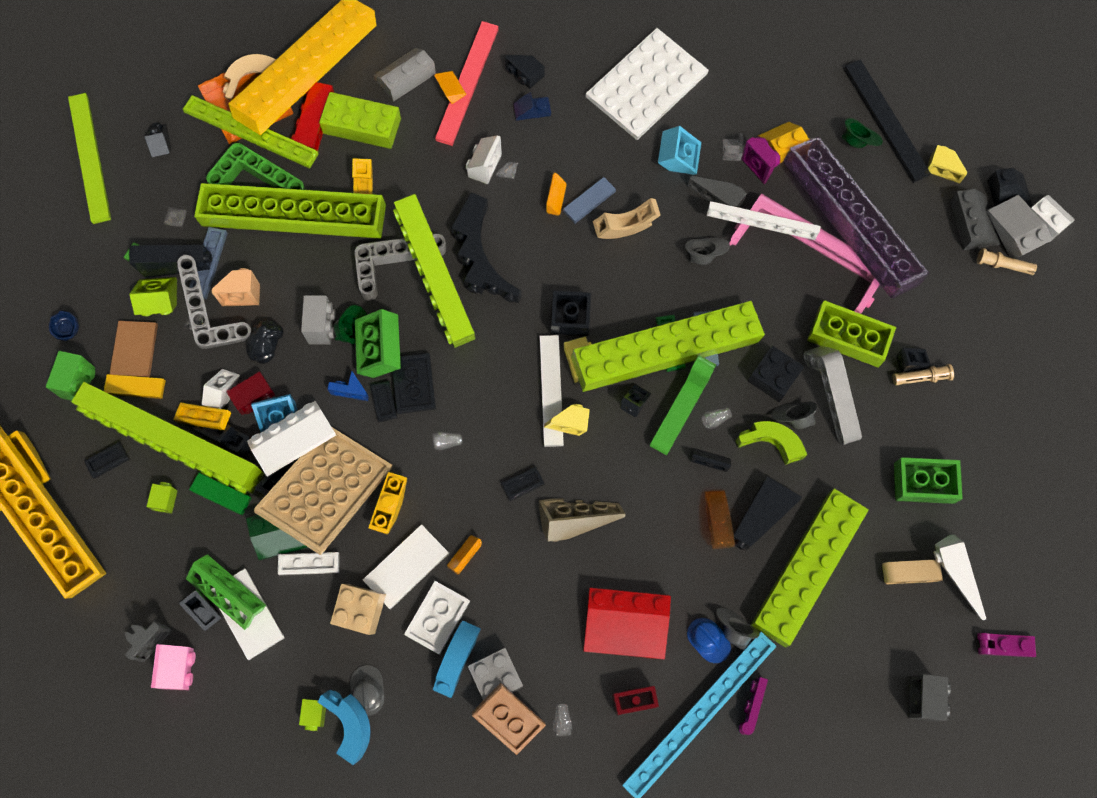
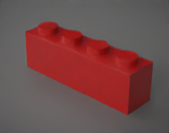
M316 82L306 92L305 103H302L301 116L296 121V132L292 135V140L318 151L323 136L319 122L329 93H335L332 85Z

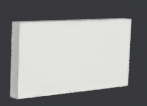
M421 524L370 572L363 581L371 590L386 594L384 604L391 610L449 552Z
M246 569L233 576L266 604ZM212 588L211 591L216 594L215 588ZM224 598L226 604L231 607L230 601ZM267 605L261 613L253 618L249 628L246 630L220 609L247 660L254 658L285 638ZM239 611L240 616L246 621L247 616Z

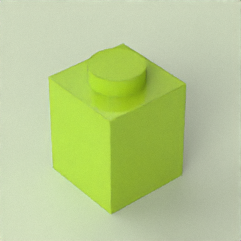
M160 482L159 485L152 484L147 508L152 511L172 514L178 491L170 483Z
M302 699L299 725H303L305 730L317 731L318 727H324L326 708L319 704L318 700Z

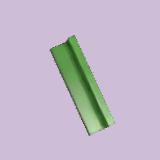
M208 554L193 563L186 577V580L244 630L249 628L253 618L266 607V604ZM195 573L200 575L202 581L194 577ZM210 585L215 588L216 594L211 591ZM224 598L230 601L231 607L226 604ZM239 611L247 616L246 621L240 616Z

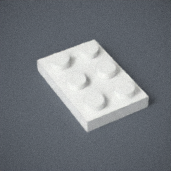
M434 581L404 635L440 655L470 600Z

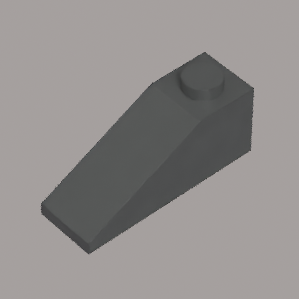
M691 176L688 183L690 189L709 202L739 208L747 195L740 186L729 182Z

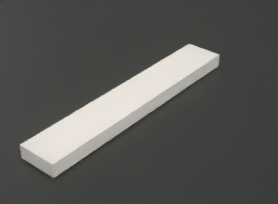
M711 201L707 211V216L811 240L817 238L821 227Z
M559 335L540 336L544 447L563 446V432L544 428L546 422L562 412Z

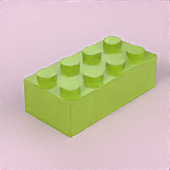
M330 92L319 123L323 134L392 149L401 116L399 107Z
M824 300L817 311L807 341L819 346L836 349L843 355L879 368L886 359L896 327Z

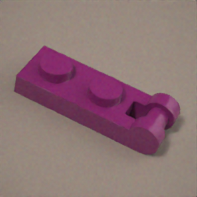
M977 633V640L980 641L979 655L1036 657L1035 636ZM988 641H992V648L988 647Z
M758 677L756 681L753 680L751 683L750 692L752 696L750 701L747 700L744 712L747 713L745 721L738 727L742 735H751L754 732L768 679Z

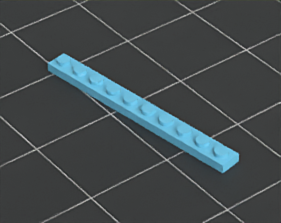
M762 632L759 633L760 636L753 639L622 784L634 798H641L776 648V645Z

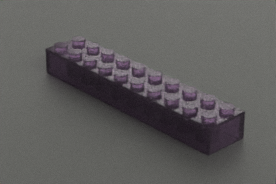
M815 137L791 147L783 161L890 298L893 299L920 286L928 276V270L819 137Z

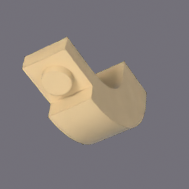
M251 54L243 56L232 63L224 75V79L230 81V84L226 82L223 93L226 94L225 98L232 101L237 85L242 77L251 73L261 74L276 59L266 55Z
M650 198L636 209L626 213H604L595 219L593 224L598 238L615 239L633 235L652 226V221L661 216L656 199Z

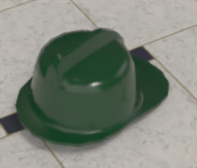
M846 119V129L842 138L854 148H863L867 144L873 146L882 145L883 140L879 134L867 128L858 120Z
M357 305L348 307L334 324V333L336 335L334 339L344 343L355 344V320L366 316V311Z

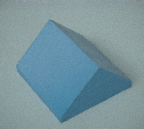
M290 394L251 403L260 432L265 431L272 424L282 421L289 414L297 412L296 402Z

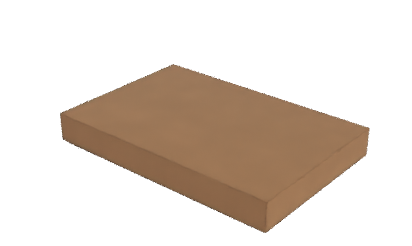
M118 321L110 375L150 378L158 329L157 323Z
M501 683L472 712V716L516 755L546 726L541 718Z

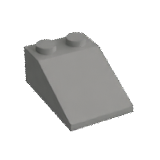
M1019 195L987 210L1010 258L1020 257L1053 240L1046 224Z

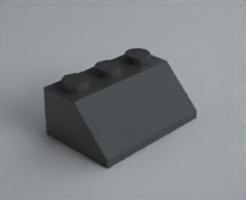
M976 189L957 191L950 200L963 250L999 245L1000 241L997 231L987 213V210L990 208L986 195Z

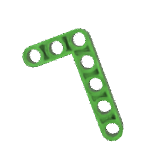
M240 143L232 144L206 177L208 184L230 185L239 173L245 170L273 188L306 190L300 179Z
M700 355L697 357L685 384L658 429L650 447L667 456L716 367L715 363Z

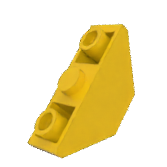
M388 472L369 524V529L388 535L397 520L403 503L407 477Z

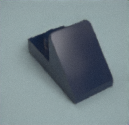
M529 92L514 103L516 121L551 116L548 97L532 99L531 92Z

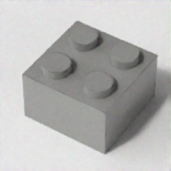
M304 296L302 334L308 344L331 345L332 338H335L332 325L333 321L336 320V310L333 309L332 302L329 301L327 296Z
M506 648L468 666L483 700L500 683L512 693L523 688V684Z

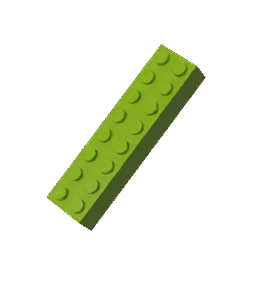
M416 194L394 202L396 208L393 209L396 220L398 225H403L400 228L405 241H410L407 244L413 259L417 258L415 264L420 276L424 275L425 277L422 278L427 293H432L429 297L434 310H439V313L436 314L441 326H446L447 330L444 333L449 345L453 343L454 348L475 340L472 326Z
M835 488L830 491L751 625L783 647L790 646L869 509Z

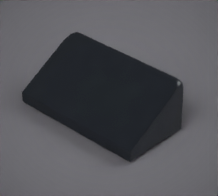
M696 448L692 451L690 461L724 472H727L731 467L730 458Z

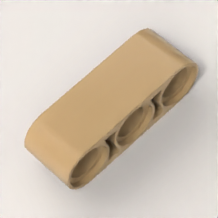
M936 560L882 563L885 584L943 581L941 564L937 563Z

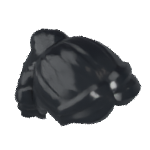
M264 320L252 326L253 332L248 337L246 345L247 355L250 360L261 364L268 363L274 358L278 339H281L284 333L283 328L277 325L275 321Z

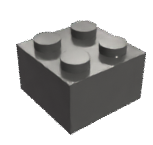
M925 674L910 676V719L947 721V717L950 715L948 696L951 692L948 677Z

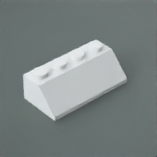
M314 401L304 405L297 412L289 414L282 421L272 424L260 434H255L247 442L266 476H269L336 436L317 402Z

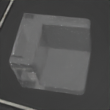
M739 133L737 140H723V160L741 161L743 155V133Z

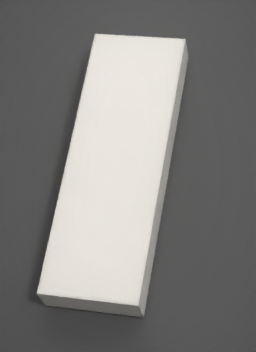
M339 552L322 553V555L318 553L278 554V575L339 573Z

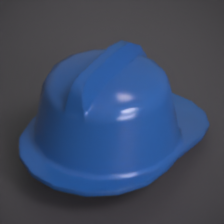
M699 618L690 624L687 632L688 640L705 660L711 663H721L727 659L731 650L730 642L725 638L724 632L713 621Z

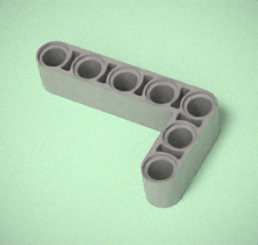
M433 234L436 244H442L438 249L441 256H443L447 249L445 238L440 234ZM402 238L366 243L356 247L355 261L358 286L365 300H374L378 295L376 265L417 260V258H412L407 244L410 241L406 242ZM401 248L405 249L403 252H397ZM381 251H386L384 255H379ZM362 254H368V256L364 258L361 257ZM366 270L370 271V273L366 275L362 274ZM372 287V290H371V291H369V292H365V291H364L366 288Z
M189 255L181 256L177 262L196 345L201 349H208L248 340L251 328L245 322L210 328L195 260ZM186 261L191 262L192 267L190 269H183L181 267L182 263ZM188 280H194L197 283L193 288H188L185 284ZM198 298L201 303L199 306L194 307L190 305V300ZM201 316L205 319V322L202 325H196L194 319ZM245 328L248 333L245 336H239L237 330ZM225 331L229 336L226 340H220L217 337L218 333ZM201 335L209 337V341L206 344L198 342V338Z
M825 346L804 351L803 356L806 365L821 372L839 443L845 445L860 440L862 434L841 353L836 349Z

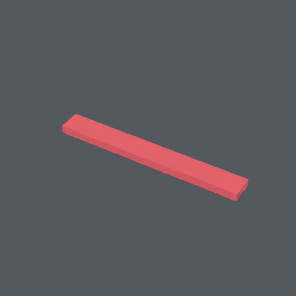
M481 22L458 80L467 95L453 104L449 102L435 137L437 142L453 146L499 30L497 25Z

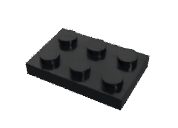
M430 353L400 357L401 369L393 371L397 413L404 414L435 410L436 403Z

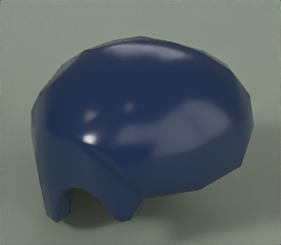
M59 311L56 315L51 316L49 331L57 340L67 341L77 335L79 323L72 313Z

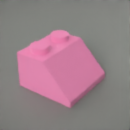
M156 644L151 688L189 690V686L193 682L191 667L195 663L196 658L195 652H193L194 648Z

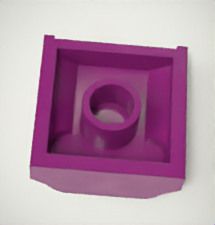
M757 136L756 138H750L746 142L741 160L765 184L774 168L780 164V155L768 145L765 138Z

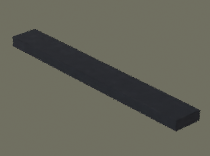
M861 59L846 65L844 68L845 72L912 182L915 183L928 177L931 174Z

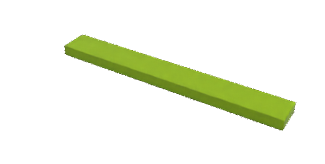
M83 93L70 96L68 99L90 219L93 224L111 220L88 95Z
M193 95L183 108L184 113L309 169L319 155L318 151L272 130L267 129L262 135H259L233 119L231 112Z

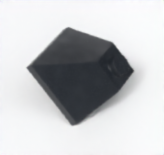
M1014 168L995 170L987 180L995 206L1019 195L1030 208L1033 207L1024 175Z

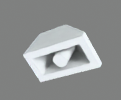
M221 369L204 384L202 405L222 409L230 400L226 391L236 386L240 375Z

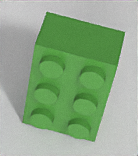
M380 309L356 319L357 374L376 378L401 369L398 314Z
M900 458L894 463L896 501L955 504L963 499L960 460Z

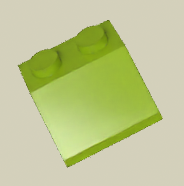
M177 278L139 280L129 294L134 315L150 316L157 313L168 315L173 312L177 305Z

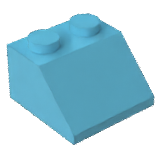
M681 126L665 130L662 133L658 163L668 171L695 175L698 170L701 142Z

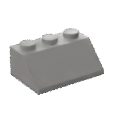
M414 48L374 74L373 78L394 102L436 74L435 64L423 49Z

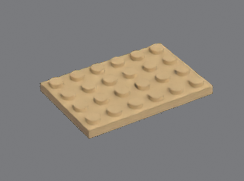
M333 427L332 429L336 436L302 455L254 508L256 514L319 555H322L392 469V464Z

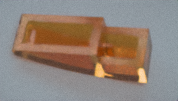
M725 490L705 492L712 549L733 548L735 542Z

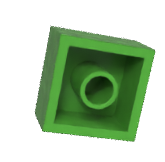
M58 351L46 388L60 398L72 401L82 383L90 384L91 380H93L95 377V367L81 355Z

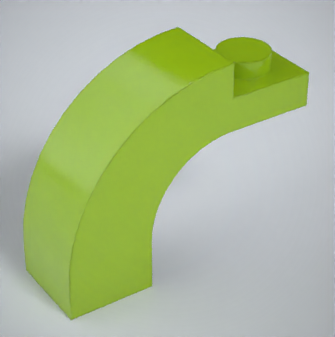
M756 422L751 427L752 432L745 430L739 433L740 436L736 439L738 448L759 441L773 444L780 451L785 465L802 460L807 455L800 438L791 429L776 422Z

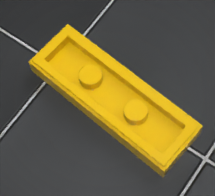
M107 374L104 392L110 395L162 399L166 380L162 378Z
M180 403L173 420L182 424L225 430L231 412L225 409Z

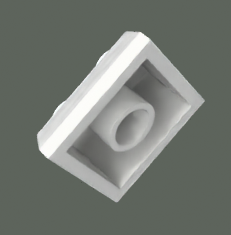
M500 136L481 138L479 144L475 145L473 157L466 164L469 178L485 184L489 183L502 155Z
M1049 195L1043 197L1031 208L1046 224L1053 239L1075 221Z

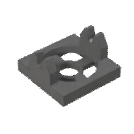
M153 622L148 628L131 625L135 633L125 632L127 641L132 645L125 656L130 660L145 662L156 650V644L160 645L172 629L158 622Z

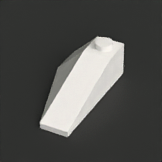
M954 534L949 535L935 544V559L945 569L980 619L986 620L965 544Z

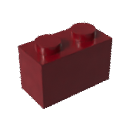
M260 371L226 391L241 415L253 412L251 403L271 399L275 396Z
M655 686L612 695L616 716L659 707Z

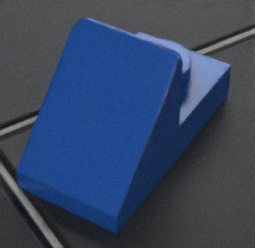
M352 371L348 385L342 381L329 382L328 391L331 395L365 401L369 400L365 389Z

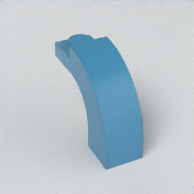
M462 620L438 670L433 687L434 691L452 698L481 628Z
M328 690L320 696L318 703L341 720L344 727V739L336 754L354 765L362 759L369 744L370 723L367 713L353 695L350 694L343 699L338 692Z

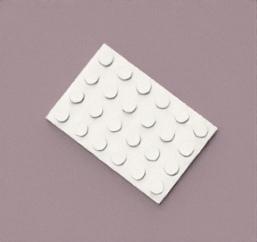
M656 28L586 93V98L638 140L708 74V69Z

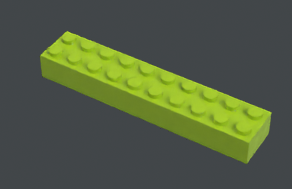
M201 183L194 217L204 227L381 238L386 203L382 195Z
M752 301L580 347L573 350L571 359L582 391L585 392L692 362L699 355L705 358L759 343L765 334Z
M82 383L71 401L77 406L76 410L83 413L87 418L95 419L108 428L112 427L118 433L126 437L130 436L140 444L144 445L145 443L151 449L159 453L163 452L169 458L175 461L179 460L192 469L196 468L202 474L210 478L214 477L226 486L231 485L235 490L246 494V492L253 494L255 486L259 484L264 475L255 464L88 383Z

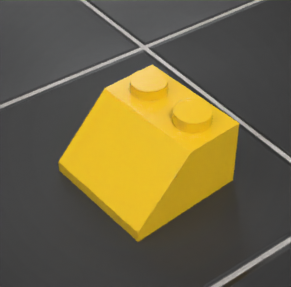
M791 122L758 135L761 138H765L768 145L779 153L780 163L806 152L810 143V139L803 128Z

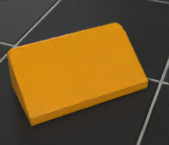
M453 71L434 75L451 104L467 95Z
M557 173L553 174L546 204V212L553 215H560L566 190V182Z
M473 535L469 536L447 564V567L457 575L460 574L482 546V541Z

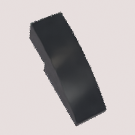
M228 424L225 430L200 426L192 428L245 459L251 451L247 442L251 438Z

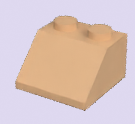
M240 268L231 271L212 288V293L221 306L259 305L260 284L252 270Z

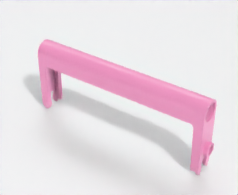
M763 194L759 196L750 209L751 211L813 224ZM736 224V231L731 238L730 246L732 244L737 245L750 225ZM821 228L815 240L791 235L869 281L870 285L854 312L861 314L865 307L869 309L874 301L872 296L889 268Z

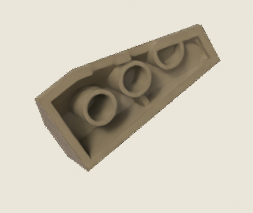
M560 498L539 500L538 503L542 531L547 541L553 542L570 539L625 517V512L619 503L595 501L593 504L582 503V500H576V503L564 502V499Z

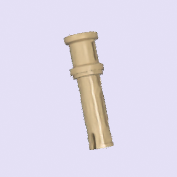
M982 248L977 257V264L984 263L992 265L993 268L1003 267L1034 275L1037 269V264L1003 256L1001 252L987 251L986 248Z
M946 364L943 367L930 366L926 370L893 374L895 386L922 381L936 383L938 380L947 379L951 381L954 379V369L951 364Z

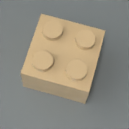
M341 584L330 624L367 635L375 634L386 594L351 584Z

